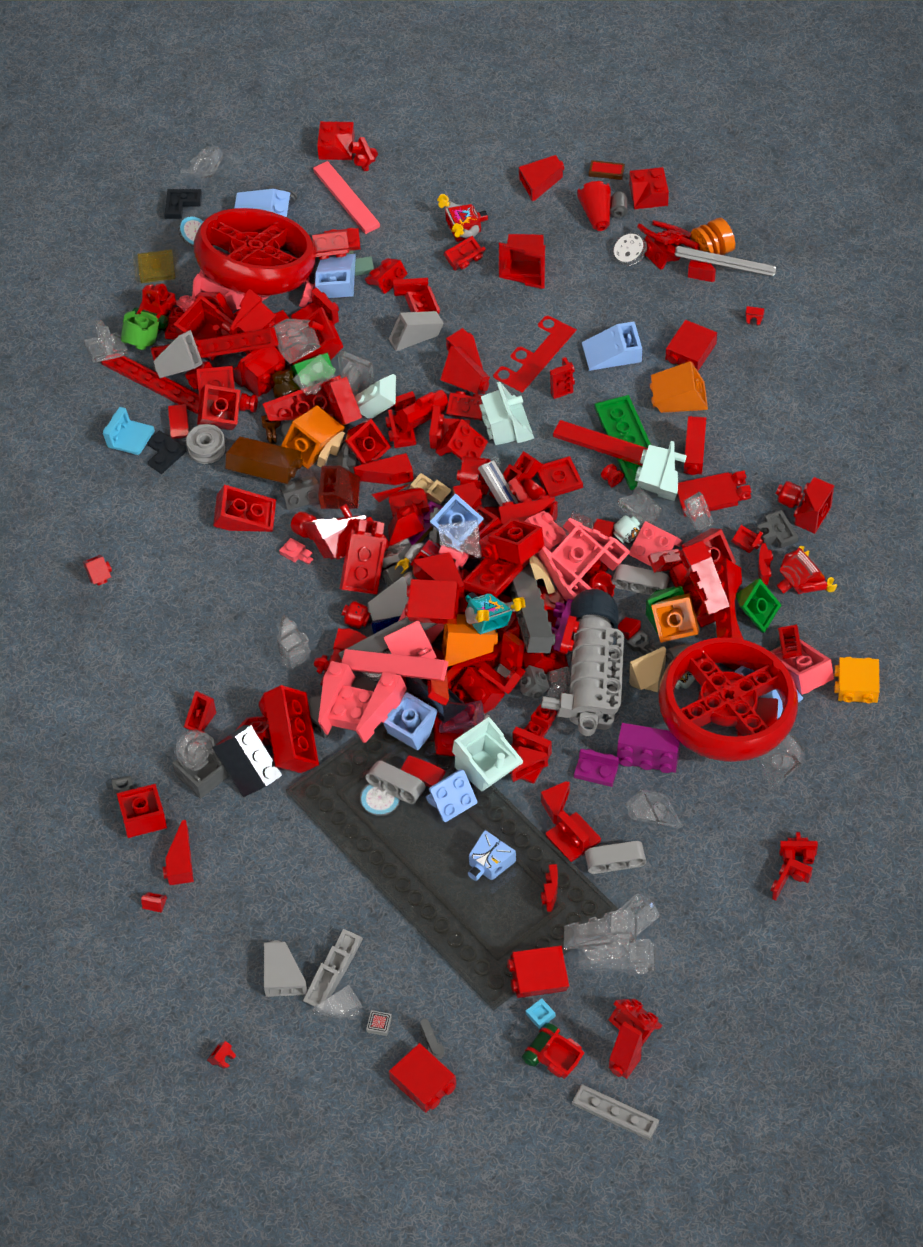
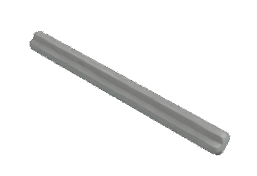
M677 246L675 249V256L769 276H774L776 273V267L772 265Z

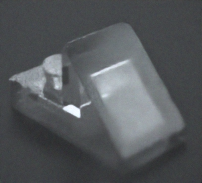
M698 492L684 501L686 508L683 511L698 533L714 524L702 493Z

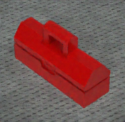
M441 389L429 392L418 398L414 403L397 411L394 422L405 433L432 419L433 406L441 407V413L445 411L448 404L446 393Z

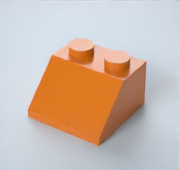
M690 593L671 597L651 605L660 643L699 633Z

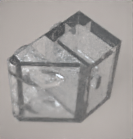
M285 615L282 616L277 638L280 660L293 673L310 661L309 639L304 632L301 633L293 620H289Z

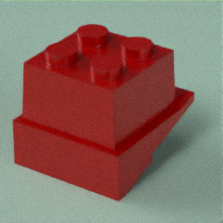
M508 234L507 244L499 242V278L545 289L544 235Z
M249 289L240 303L241 309L232 325H229L227 322L221 325L229 334L271 327L275 328L276 314L262 303L261 297Z
M200 295L173 325L177 335L191 330L194 340L228 335L229 333L221 325L224 322L232 325L233 320ZM211 356V357H206V358H208L209 360L213 361L216 356Z
M322 307L299 323L295 322L280 334L293 365L328 353L331 361L344 347L333 321L328 320Z
M275 346L248 350L250 353L242 358L238 366L233 369L234 381L241 387L245 386L252 393L258 395V397L267 394L275 385L272 375L277 371L285 370V357Z
M347 504L340 506L344 517L328 520L318 519L304 522L302 525L309 539L314 541L323 558H330L331 560L336 558L338 560L345 556L347 548L345 539L349 536L351 530H354L355 518L365 519L367 517L365 515L352 516Z

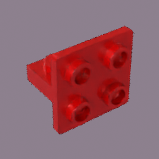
M563 810L557 814V825L546 832V837L569 862H573L584 854L587 849L601 842V837L577 812L569 816Z
M636 999L616 1000L613 1003L616 1009L608 1019L619 1030L625 1021L641 1031L642 1046L653 1030L662 1027V1024L658 1022V1017L651 1012L645 1011L642 1008V1003Z

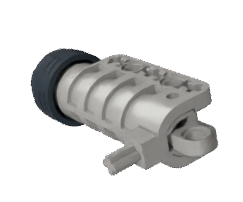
M600 589L582 591L571 603L570 615L577 617L576 621L580 623L577 633L573 632V640L575 642L572 650L570 694L561 693L559 699L543 696L541 708L558 710L557 717L569 718L571 722L578 725L579 732L585 736L593 735L596 729H609L614 722L615 713L618 712L621 705L624 635L618 630L619 611L617 603L610 594ZM612 636H614L615 639L617 640L616 643H615V645H612V644H613V637H612ZM604 714H606L607 722H604V720L602 719Z

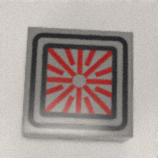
M371 1010L366 1028L367 1033L387 1036L392 1014Z

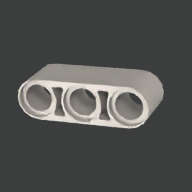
M620 564L615 569L612 583L617 589L652 595L656 590L667 588L669 576L662 572L654 573L653 570Z
M376 761L365 776L370 785L409 804L415 803L425 790V784L422 780L384 761Z
M640 841L593 847L585 851L588 872L591 874L636 868L646 864L643 844Z

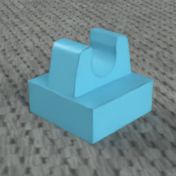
M540 999L526 1010V1015L539 1029L556 1017V1013L543 999Z

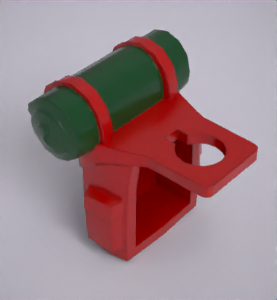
M144 287L142 289V302L139 308H134L132 311H135V314H141L142 311L158 318L157 322H159L158 331H165L169 324L166 314L176 304L175 294L168 292L167 299L160 301L159 291ZM147 294H152L155 297V301L150 302Z
M546 1023L539 1030V1034L530 1046L525 1049L522 1059L527 1065L533 1067L537 1066L540 1062L546 1065L547 1069L555 1076L565 1079L577 1066L585 1052L571 1038L566 1039L559 1035L560 1029L555 1025Z

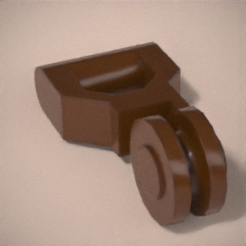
M267 415L261 416L262 427L266 429L267 440H269V443H272V440L276 443V428L281 425L280 421H269Z

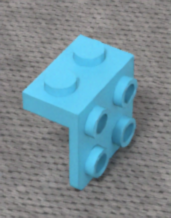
M119 407L116 413L113 414L109 424L104 428L103 436L107 447L139 455L155 430L153 426L131 421L126 408Z

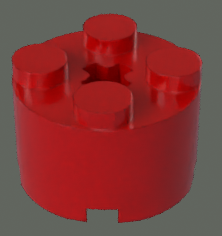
M463 456L461 470L457 471V481H460V485L475 482L477 489L480 488L482 495L487 494L489 487L478 468L491 462V460Z

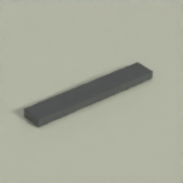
M406 617L347 649L384 653L389 650L384 637L413 622H410ZM420 623V624H421L423 630L425 631V630H427V629H429V628H431V627L437 625L438 623ZM345 650L339 652L341 659H343Z

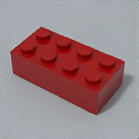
M283 685L263 693L275 766L298 773H303L319 766L307 693Z

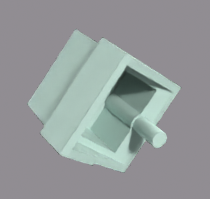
M497 382L499 390L481 396L482 404L479 406L483 422L487 427L489 439H493L495 445L513 441L521 443L534 439L522 405V396H512L501 382Z
M674 441L670 442L668 449L649 445L648 450L644 449L640 463L643 466L638 467L635 478V481L638 482L637 487L657 493L658 497L675 501L678 491V472L675 471V460L685 463L687 455L674 452Z
M489 717L454 740L452 753L455 755L454 767L457 770H464L468 780L481 791H484L523 763L521 757Z

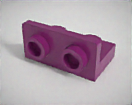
M580 749L574 778L613 787L619 768V758L612 754H602L591 749Z

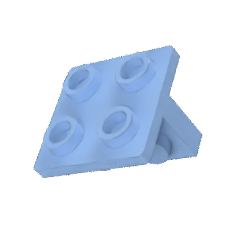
M462 769L430 787L429 791L431 794L426 796L428 803L438 809L444 822L451 820L477 804V799L465 771Z

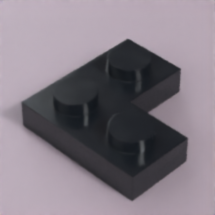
M167 189L165 219H182L184 206H201V189Z
M159 430L147 442L148 446L157 451L148 461V466L163 474L187 452L186 448Z

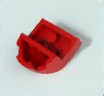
M416 487L398 491L389 496L393 517L400 508L412 504L416 505L422 513L430 511L425 491L422 488Z

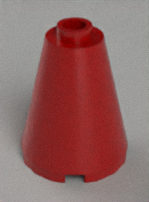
M592 181L584 184L583 189L580 190L579 188L577 190V197L593 229L604 231L610 225L611 188L608 183L607 185L603 184V181Z

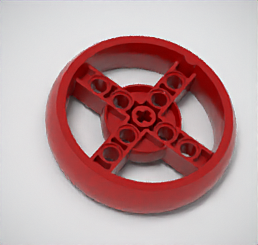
M234 208L217 212L209 216L200 225L194 239L195 258L203 273L221 286L241 293H246L249 289L257 295H277L292 291L308 279L315 264V249L309 234L293 220L266 210ZM213 245L228 251L229 255L225 256L220 253ZM280 247L286 248V249L289 250L291 253H293L296 257H293V256H291V255H289V254H287V253L281 251V250H280Z
M721 637L697 642L685 648L670 662L659 685V706L666 726L672 735L685 747L709 759L739 762L767 754L787 737L797 717L798 693L789 670L769 650L747 640ZM715 663L736 664L755 672L747 676L735 672H722ZM690 672L702 686L699 691V700L680 709L674 697V688L678 680ZM776 689L782 701L783 709L779 719L768 727L755 711L758 706V698ZM710 722L726 727L735 726L742 736L719 735L701 727Z

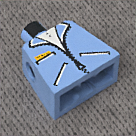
M485 830L469 854V865L472 867L468 872L469 877L474 881H477L482 875L490 880L495 879L515 863L516 851Z

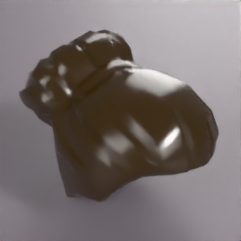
M289 369L280 370L272 375L273 382L275 383L273 388L275 399L300 390L298 383L293 378V371Z

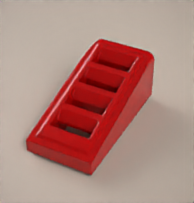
M797 624L778 628L783 659L802 656Z

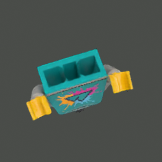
M471 592L465 599L468 602L465 610L466 622L472 624L480 635L505 627L509 623L512 611H519L521 608L526 607L525 599L518 597L513 599V602L504 603L492 594L478 597L474 592Z

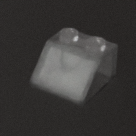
M285 319L273 326L279 343V351L289 364L321 347L315 330L308 327L310 320Z

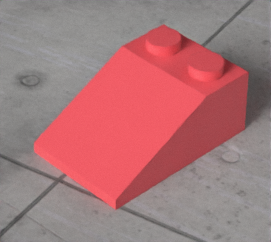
M800 639L802 656L783 659L781 646L770 652L786 666L794 680L796 689L803 695L833 680L834 674L831 659Z

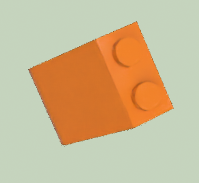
M691 361L651 375L652 404L661 413L708 410L705 382Z
M315 406L292 422L281 446L301 451L302 465L309 469L318 460L325 445L335 435L343 432L345 427L319 406Z
M457 614V624H444L442 639L443 660L449 662V667L493 652L494 644L498 642V633H496V630L480 635L472 624L466 622L465 614Z

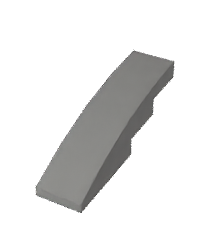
M345 929L342 930L335 947H331L324 964L321 963L303 999L304 1002L321 1010L324 1008L354 958L363 940L361 936Z

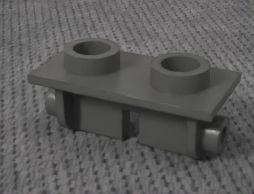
M344 443L342 449H339L335 479L354 480L353 467L356 465V456L348 444Z

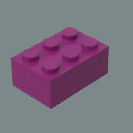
M622 723L617 749V757L620 764L626 767L638 766L645 770L656 769L663 773H676L680 754V742L669 730Z

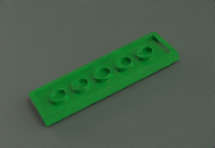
M629 395L594 404V409L606 435L646 448L651 445ZM616 458L629 489H638V482L635 481L638 467L642 466Z

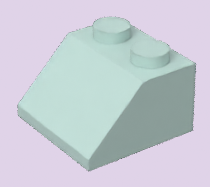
M392 374L377 381L355 396L361 415L368 419H373L395 404L396 375Z

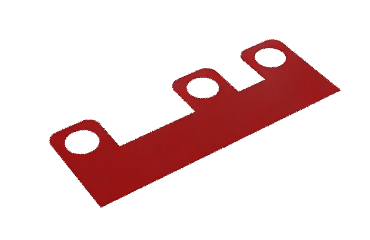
M544 316L538 323V327L551 334L534 353L523 347H517L510 357L523 364L517 372L501 366L493 374V377L523 393L577 329L551 316ZM550 319L554 321V326L546 328L543 326V322ZM525 351L527 357L525 359H518L515 356L516 352ZM506 370L510 373V376L507 379H501L498 373Z

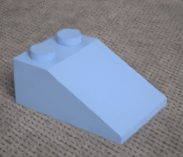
M277 189L238 192L234 208L261 209L287 217L290 192Z

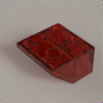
M321 466L319 486L321 509H340V506L347 504L349 509H358L360 477L341 466Z

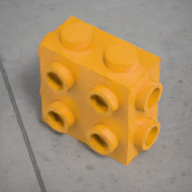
M840 657L839 664L835 665L834 676L838 677V681H835L834 693H838V701L878 703L880 692L879 659Z

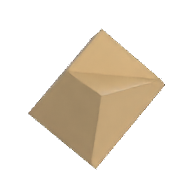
M661 647L630 662L629 683L632 687L658 692L662 676L665 672V647Z

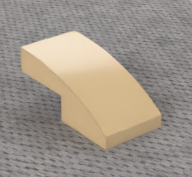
M344 432L335 435L325 445L318 457L317 466L324 468L329 454L337 456L343 443Z
M422 473L418 475L409 488H422L427 499L439 504L452 491L440 481L436 480L433 482Z
M534 555L530 557V565L535 580L543 578L548 594L556 592L554 582L543 563Z

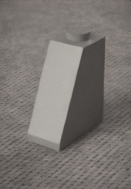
M437 311L400 313L389 340L395 351H399L438 336L444 323Z
M191 330L179 335L153 361L159 378L195 369L203 364Z
M407 572L368 602V612L371 613L373 621L401 616L409 599L407 597V586L410 585L411 579H413L411 572Z
M274 940L264 943V990L266 997L306 995L307 993L306 981L286 942Z

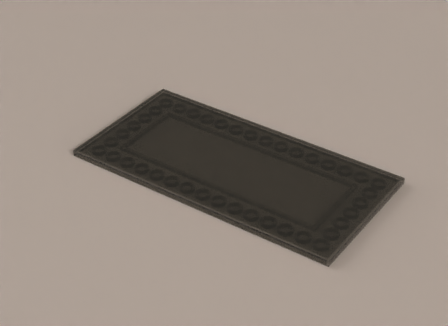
M381 722L374 729L375 733L366 743H363L360 737H358L286 789V793L493 1011L516 994V992L512 991L511 987L513 974L509 972L507 960L510 959L512 952L562 946L563 955H565L619 912V909L493 784L484 791H481L469 781L477 799V804L447 822L442 820L438 809L428 803L426 796L431 794L429 786H425V790L413 804L399 799L397 807L388 814L375 815L368 812L362 805L361 797L363 791L370 786L365 776L376 761H384L401 769L408 755L445 770L446 773L442 780L458 771L454 767L455 756L436 754L433 728L430 737L417 751L388 734L383 722ZM486 830L516 851V861L493 880L482 875L477 881H474L468 875L472 868L469 865V854ZM557 864V897L552 911L547 912L546 904L542 905L540 893L544 892V884H547L545 873H549V865Z

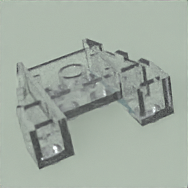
M631 910L608 912L604 914V918L598 920L596 917L589 918L588 923L580 924L576 922L565 926L564 950L579 948L578 970L637 972L640 974L655 971L656 948L650 939L636 940L637 918Z

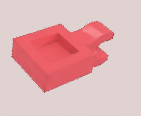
M310 277L304 282V290L299 304L303 308L307 306L308 302H312L311 290L316 288L315 283L311 284L309 282Z
M292 538L279 550L280 555L293 562L299 559L309 565L313 561V558L310 557L312 552L306 549L305 545Z

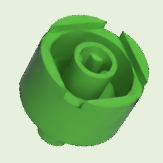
M135 311L127 312L123 319L121 341L135 345L137 349L141 350L146 349V346L155 344L159 327L158 318L142 311L141 314H135Z

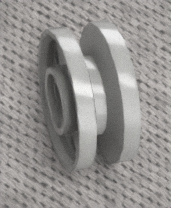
M198 425L187 435L188 454L197 463H213L224 455L226 450L224 434L215 425Z

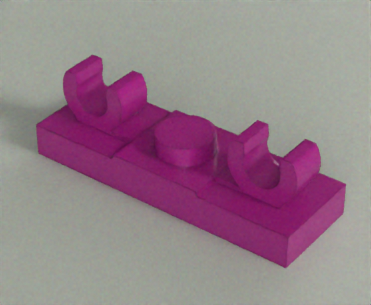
M568 599L566 606L563 603L556 602L553 616L557 618L555 628L551 627L552 634H555L554 650L560 651L567 620L571 614L572 599Z

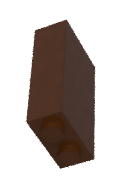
M239 436L226 453L225 469L288 484L295 477L298 469H301L303 459H301V451Z

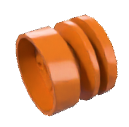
M721 217L709 221L707 225H700V227H696L691 231V240L699 243L700 251L725 255L735 249L733 232L729 224Z

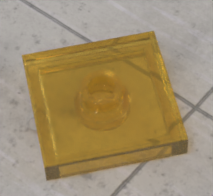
M172 249L138 254L141 283L176 279Z

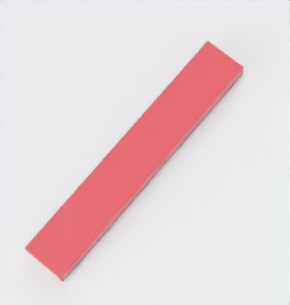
M328 161L313 168L314 173L365 234L380 228L378 220Z
M345 649L342 663L348 664L352 671L377 674L387 672L403 677L444 681L449 663L446 660L349 649Z

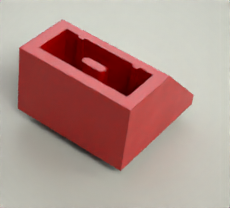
M468 667L451 690L467 705L466 709L461 713L469 722L478 719L481 713L486 714L494 709L505 695L504 692L497 689L493 682L481 676V673L478 672V667Z

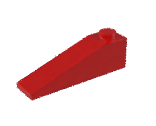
M327 380L263 403L268 420H295L315 406H319L331 417L335 416L323 387L328 384Z

